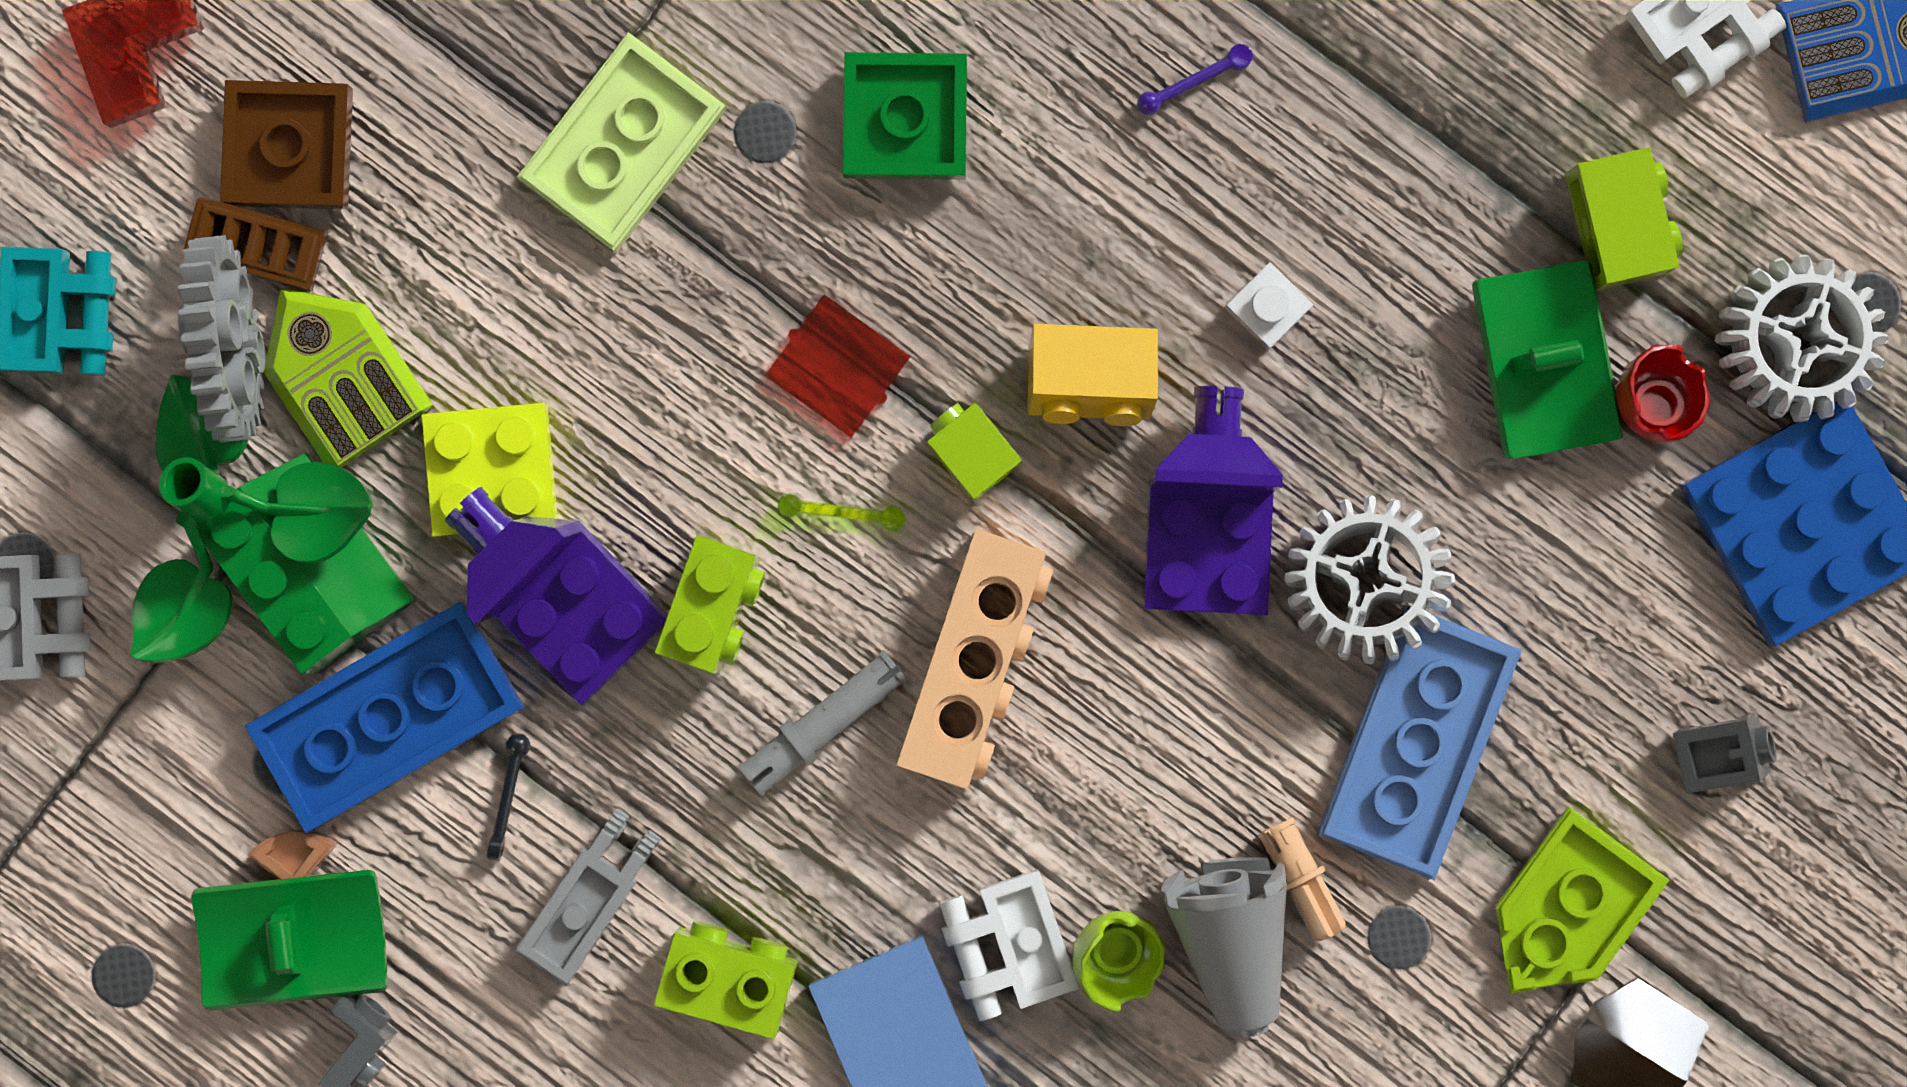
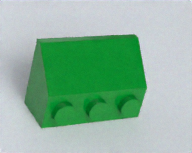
M304 453L243 484L236 490L268 503H278L276 488L280 476L286 470L296 465L313 461ZM230 502L227 510L220 517L210 521H197L195 523L204 545L301 674L321 673L416 601V598L363 528L358 531L344 549L330 559L319 563L306 564L288 559L273 544L271 526L276 515H266L235 502Z

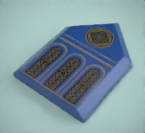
M1791 0L1775 6L1786 23V29L1782 31L1805 123L1907 99V0Z

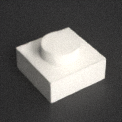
M1269 262L1226 305L1225 309L1268 351L1313 304Z

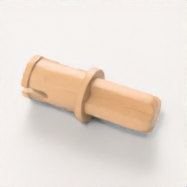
M1291 817L1258 834V837L1270 855L1275 867L1279 862L1284 865L1287 891H1289L1312 938L1316 941H1323L1340 933L1345 928V920L1321 876V873L1326 871L1324 866L1317 867L1302 839L1294 818Z

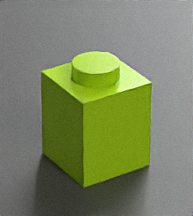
M976 402L965 411L958 403L955 404L929 426L935 435L927 441L928 447L973 503L1022 463L1020 456Z

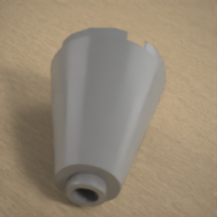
M1233 857L1201 863L1203 875L1186 881L1184 870L1174 873L1162 884L1163 902L1218 1026L1224 1030L1232 1031V1035L1239 1038L1255 1037L1267 1032L1269 1029L1268 1025L1279 1017L1287 891L1284 865L1279 862L1274 870H1270L1268 858Z

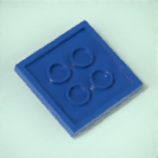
M1834 401L1835 409L1832 417L1820 419L1817 412H1812L1808 421L1794 422L1679 485L1769 646H1777L1907 574V502L1853 406L1844 409L1837 401Z

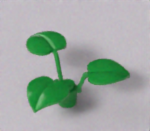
M179 375L170 376L157 419L156 456L162 470L159 480V491L166 502L180 510L176 517V523L184 528L198 559L199 569L187 560L174 559L155 566L142 580L133 603V643L130 652L131 657L142 662H171L194 655L214 642L228 623L232 609V593L222 582L209 578L213 571V564L195 524L197 521L205 522L220 517L227 510L230 502H235L266 515H276L271 526V538L277 550L290 560L298 563L312 564L330 559L344 549L371 515V508L373 507L368 490L356 477L340 467L323 462H307L286 470L280 476L277 483L276 496L278 503L265 502L229 486L226 480L219 475L218 466L228 465L236 461L244 452L248 440L229 442L213 440L212 431L205 430L204 415H198V400L196 394H191V380Z

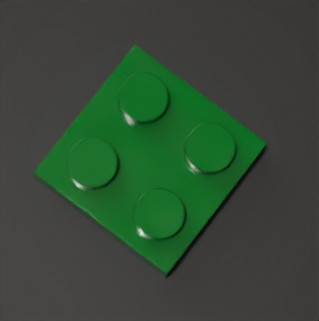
M844 52V179L966 180L967 53Z

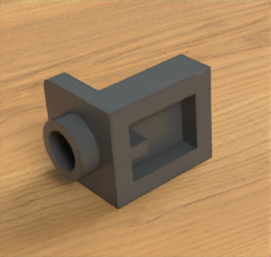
M1757 713L1743 715L1735 720L1684 728L1673 732L1686 793L1761 781L1770 773L1769 763H1775L1777 759L1772 731L1769 726H1760Z

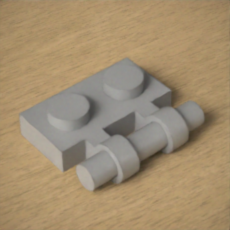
M81 553L55 554L56 578L40 579L39 556L37 555L0 556V681L44 678L43 654L59 653L60 678L85 676L84 652L91 651L90 633H84L82 597L89 596L88 578L81 575ZM57 598L58 634L42 635L41 599Z

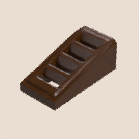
M202 197L197 199L184 249H189V240L214 237L219 220L224 219L225 224L222 236L225 235L227 240H232L234 250H236L242 225L251 226L243 259H241V267L246 266L247 275L313 292L328 235L326 231ZM268 231L276 232L277 235L269 265L267 266L260 264ZM292 237L303 239L294 273L284 270Z

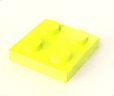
M546 403L422 414L432 537L460 535L455 528L452 529L445 522V519L454 508L461 510L463 506L460 502L479 487H482L489 494L488 497L507 517L510 516L513 520L527 516L558 519L549 414Z

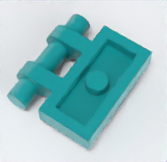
M1 247L0 371L64 374L65 350H80V374L90 376L106 375L107 352H113L114 333L108 332L109 298L116 297L117 278L110 276L111 253L86 251L85 274H69L70 252L64 249ZM68 295L84 296L82 329H66Z

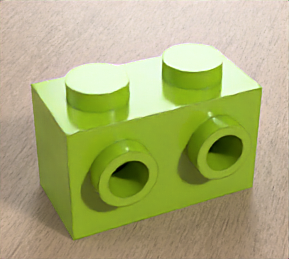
M696 534L655 653L713 674L720 673L724 663L733 666L745 633L744 630L736 628L744 604L754 607L764 581L765 572L757 569L761 558Z
M693 921L691 929L684 927L677 929L673 935L654 1006L775 1040L779 1032L799 961L786 956L788 947L774 941L756 937L752 938L750 946L726 940L729 930L701 921Z

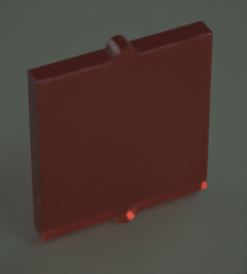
M824 294L800 328L789 331V343L767 371L765 377L852 439L875 406L886 403V391L910 360L911 356Z

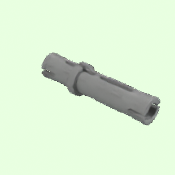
M884 650L879 654L880 656L792 724L790 720L783 723L779 727L782 731L781 734L748 760L738 765L749 782L753 783V787L761 796L765 795L768 789L804 761L808 765L818 758L815 752L901 684L904 685L908 682Z

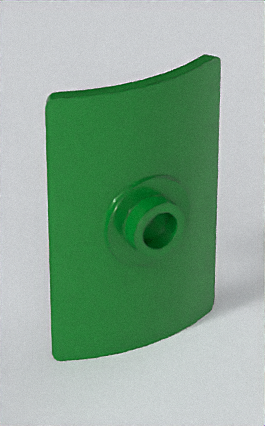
M1580 260L1541 269L1474 280L1472 290L1504 457L1507 460L1620 440L1623 437V428L1616 405L1614 380L1591 263L1587 260Z
M373 870L222 885L193 890L191 902L200 952L201 1002L206 1010L213 1011L379 993L387 989L385 929L377 877Z

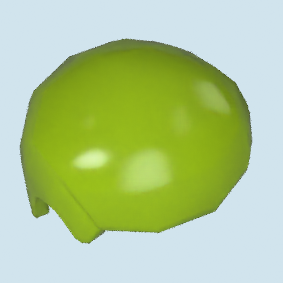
M1127 911L1108 912L1089 921L1074 941L1072 970L1090 1002L1111 1012H1119L1122 1004L1134 999H1147L1149 997L1155 980L1159 978L1164 969L1165 944L1151 921Z

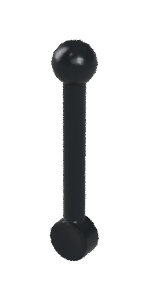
M521 733L511 735L506 742V749L510 757L493 835L488 845L487 859L500 861L505 846V833L521 759L530 750L529 739Z

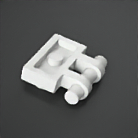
M1643 0L1625 14L1627 20L1659 64H1662L1679 51L1688 63V68L1671 80L1673 87L1683 98L1689 97L1702 87L1708 90L1725 79V71L1746 56L1750 58L1757 57L1770 47V39L1786 29L1785 20L1775 9L1769 10L1757 19L1747 6L1752 0ZM1725 20L1732 30V37L1711 50L1702 35Z
M1039 869L980 888L987 913L970 917L963 895L939 903L947 925L941 928L948 947L954 946L964 975V979L960 980L959 983L965 999H972L979 1021L988 1020L1002 1014L995 991L1009 986H1013L1020 1009L1079 989ZM994 932L1005 965L988 970L977 938Z

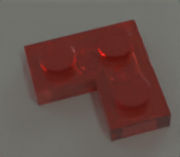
M86 0L62 9L104 125L113 128L167 108L147 51L204 30L194 0Z

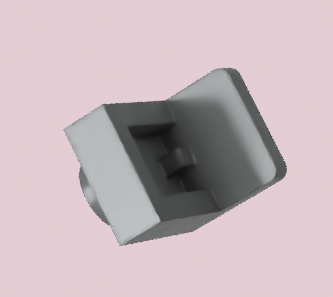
M354 995L345 996L336 1002L331 1008V1012L358 1035L319 1081L318 1084L322 1087H368L386 1065L378 1056L398 1033L387 1023L391 1019L390 1014L375 1000L366 995H361L359 999Z

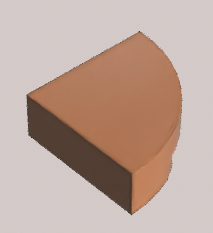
M294 830L265 839L254 847L247 856L276 879L313 876L338 842L318 832L305 833L304 830Z

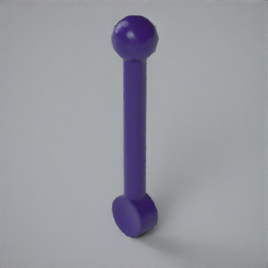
M1237 44L1231 48L1226 58L1157 93L1150 91L1142 93L1137 99L1138 110L1144 115H1154L1159 111L1162 103L1231 68L1239 71L1246 69L1253 59L1252 50L1245 44Z

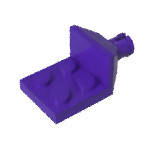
M1218 386L1194 387L1196 402L1194 427H1192V434H1188L1149 475L1143 609L1268 615L1273 495L1275 491L1282 488L1283 474L1251 437H1242V429H1240L1241 402L1244 399V389L1225 386L1224 390H1221L1219 416L1216 412Z
M479 487L460 502L463 506L461 510L454 508L445 519V522L452 529L455 528L477 554L468 564L467 616L475 624L496 616L580 705H583L664 627L668 613L580 521L528 516L513 520L510 516L507 517L488 497L489 494L482 487Z

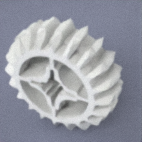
M1808 255L1795 257L1791 267L1783 258L1773 260L1769 263L1768 273L1757 268L1747 274L1750 288L1739 285L1732 289L1730 296L1738 307H1726L1720 311L1719 318L1733 326V330L1718 333L1715 341L1720 345H1731L1733 353L1719 359V366L1721 368H1730L1736 365L1740 374L1731 380L1730 387L1733 390H1738L1750 385L1753 389L1748 396L1747 405L1752 408L1762 405L1769 398L1768 412L1771 418H1781L1789 409L1794 422L1808 421L1812 411L1817 412L1820 419L1832 417L1835 409L1834 401H1837L1844 409L1855 405L1856 397L1853 390L1864 392L1870 390L1874 385L1871 377L1865 370L1880 369L1885 363L1880 355L1871 351L1872 347L1881 346L1888 341L1889 336L1887 334L1873 332L1872 323L1883 319L1885 312L1882 309H1874L1868 312L1864 305V302L1873 296L1874 289L1865 287L1854 292L1851 287L1855 282L1856 271L1851 269L1842 272L1834 278V260L1828 258L1821 260L1815 268H1813L1812 261ZM1800 291L1805 293L1802 303L1794 306L1790 317L1777 315L1769 318L1762 315L1767 304L1779 292ZM1829 308L1832 309L1838 318L1843 336L1831 328L1828 320ZM1801 327L1803 328L1802 338L1809 341L1811 347L1799 350L1801 340L1793 336V332H1790ZM1758 340L1769 345L1774 353L1775 366L1773 371L1761 354ZM1832 359L1840 362L1834 374L1817 388L1797 386L1800 376L1809 372L1814 360L1825 362Z
M1374 496L1365 497V513L1354 515L1350 500H1341L1340 510L1343 519L1335 522L1328 511L1325 509L1321 510L1317 514L1318 520L1325 530L1321 535L1306 526L1300 530L1301 538L1312 547L1311 550L1291 548L1289 551L1290 561L1305 567L1304 570L1285 573L1286 585L1295 588H1305L1304 591L1295 593L1288 598L1289 607L1291 610H1302L1310 607L1311 610L1298 621L1299 627L1303 632H1307L1322 624L1324 627L1319 632L1315 641L1316 645L1321 649L1328 647L1336 636L1341 638L1338 656L1342 660L1349 659L1354 644L1363 645L1362 656L1365 664L1374 663V645L1385 644L1386 654L1390 661L1399 659V650L1395 640L1404 637L1410 648L1418 650L1422 647V641L1414 628L1419 624L1431 633H1436L1440 628V623L1433 615L1427 612L1428 609L1431 608L1437 611L1450 610L1451 600L1445 595L1434 592L1435 589H1447L1455 584L1454 574L1435 571V568L1444 566L1451 561L1450 550L1437 549L1429 552L1428 549L1440 539V531L1437 527H1432L1419 535L1415 532L1422 523L1423 514L1418 510H1414L1407 516L1404 522L1399 521L1398 517L1401 508L1399 500H1390L1387 504L1385 515L1376 514L1377 505ZM1375 533L1366 550L1358 556L1343 557L1336 555L1335 558L1327 556L1336 545L1347 538L1359 534ZM1393 539L1405 545L1418 561L1423 577L1421 586L1407 582V577L1397 574L1389 567L1388 561ZM1378 555L1380 580L1385 584L1379 590L1374 585L1375 592L1365 593L1362 605L1360 606L1362 601L1359 580L1354 576L1359 570L1365 574L1364 568L1373 567ZM1319 573L1332 577L1333 582L1346 587L1351 593L1348 604L1349 611L1345 622L1333 615L1323 604L1318 593ZM1388 601L1402 604L1405 601L1413 604L1403 616L1389 624L1378 627H1363L1365 621H1368L1373 608L1380 603Z

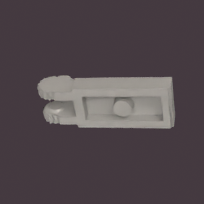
M619 809L609 818L591 847H585L515 950L518 955L564 986L571 982L638 882L634 878L661 839L660 836L651 830L646 835L641 836L632 849V855L622 870L603 858V855L612 843L618 840L627 826L626 822L629 816Z

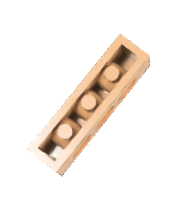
M975 529L896 766L967 790L972 777L984 779L995 746L984 741L991 718L1000 721L1004 720L1014 690L1013 685L1004 683L1010 661L1013 659L1023 662L1034 627L1023 624L1030 601L1042 604L1053 573V568L1043 565L1047 552ZM1000 584L1012 592L1015 606L1007 618L993 620L986 617L980 610L979 596L987 586ZM974 642L988 645L995 655L993 671L981 679H973L966 676L959 666V656L962 649ZM954 701L967 703L973 708L976 715V723L973 730L963 737H952L946 734L940 726L939 716L942 709Z

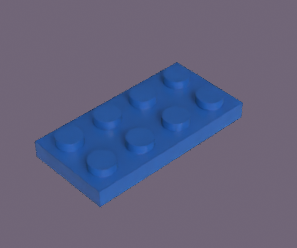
M459 601L245 725V728L305 833H309L518 713L525 707L479 626L467 616V605L465 602Z

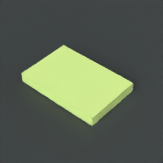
M628 32L517 178L617 254L726 112L727 108L723 103Z

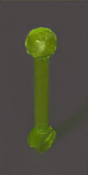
M793 493L782 495L777 503L779 512L786 517H794L798 513L876 522L882 523L883 527L890 531L900 529L905 522L904 512L896 506H890L884 511L801 501Z

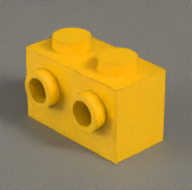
M1053 324L1033 325L1028 345L1027 415L1042 416L1043 420L1054 424L1073 423L1078 421L1080 417L1104 418L1107 424L1113 426H1133L1139 424L1142 420H1150L1158 400V329Z

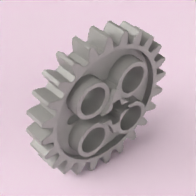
M225 235L195 238V240L188 241L189 249L183 250L185 264H180L179 268L184 284L178 285V291L183 302L178 310V327L183 349L188 355L185 361V369L191 370L192 374L191 394H196L198 415H204L205 430L212 431L213 440H219L220 442L251 439V436L257 435L256 426L261 425L259 411L263 410L264 406L260 390H265L260 374L265 370V347L261 330L256 324L258 311L253 310L252 307L253 289L249 287L246 266L241 267L239 250H234L232 240H227Z

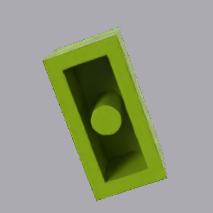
M1651 147L1578 163L1565 173L1584 257L1592 265L1596 291L1664 276L1680 267L1678 257H1681L1683 254L1682 237L1676 222L1668 221L1663 200L1668 195L1667 175L1660 161L1654 162Z

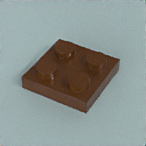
M225 80L220 202L242 207L348 210L353 88L349 84Z

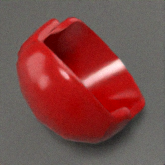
M1676 344L1654 345L1648 348L1625 366L1615 388L1616 405L1623 421L1636 434L1657 444H1668L1687 438L1703 424L1710 404L1709 392L1705 381V369L1694 365L1686 359L1682 352L1684 348Z

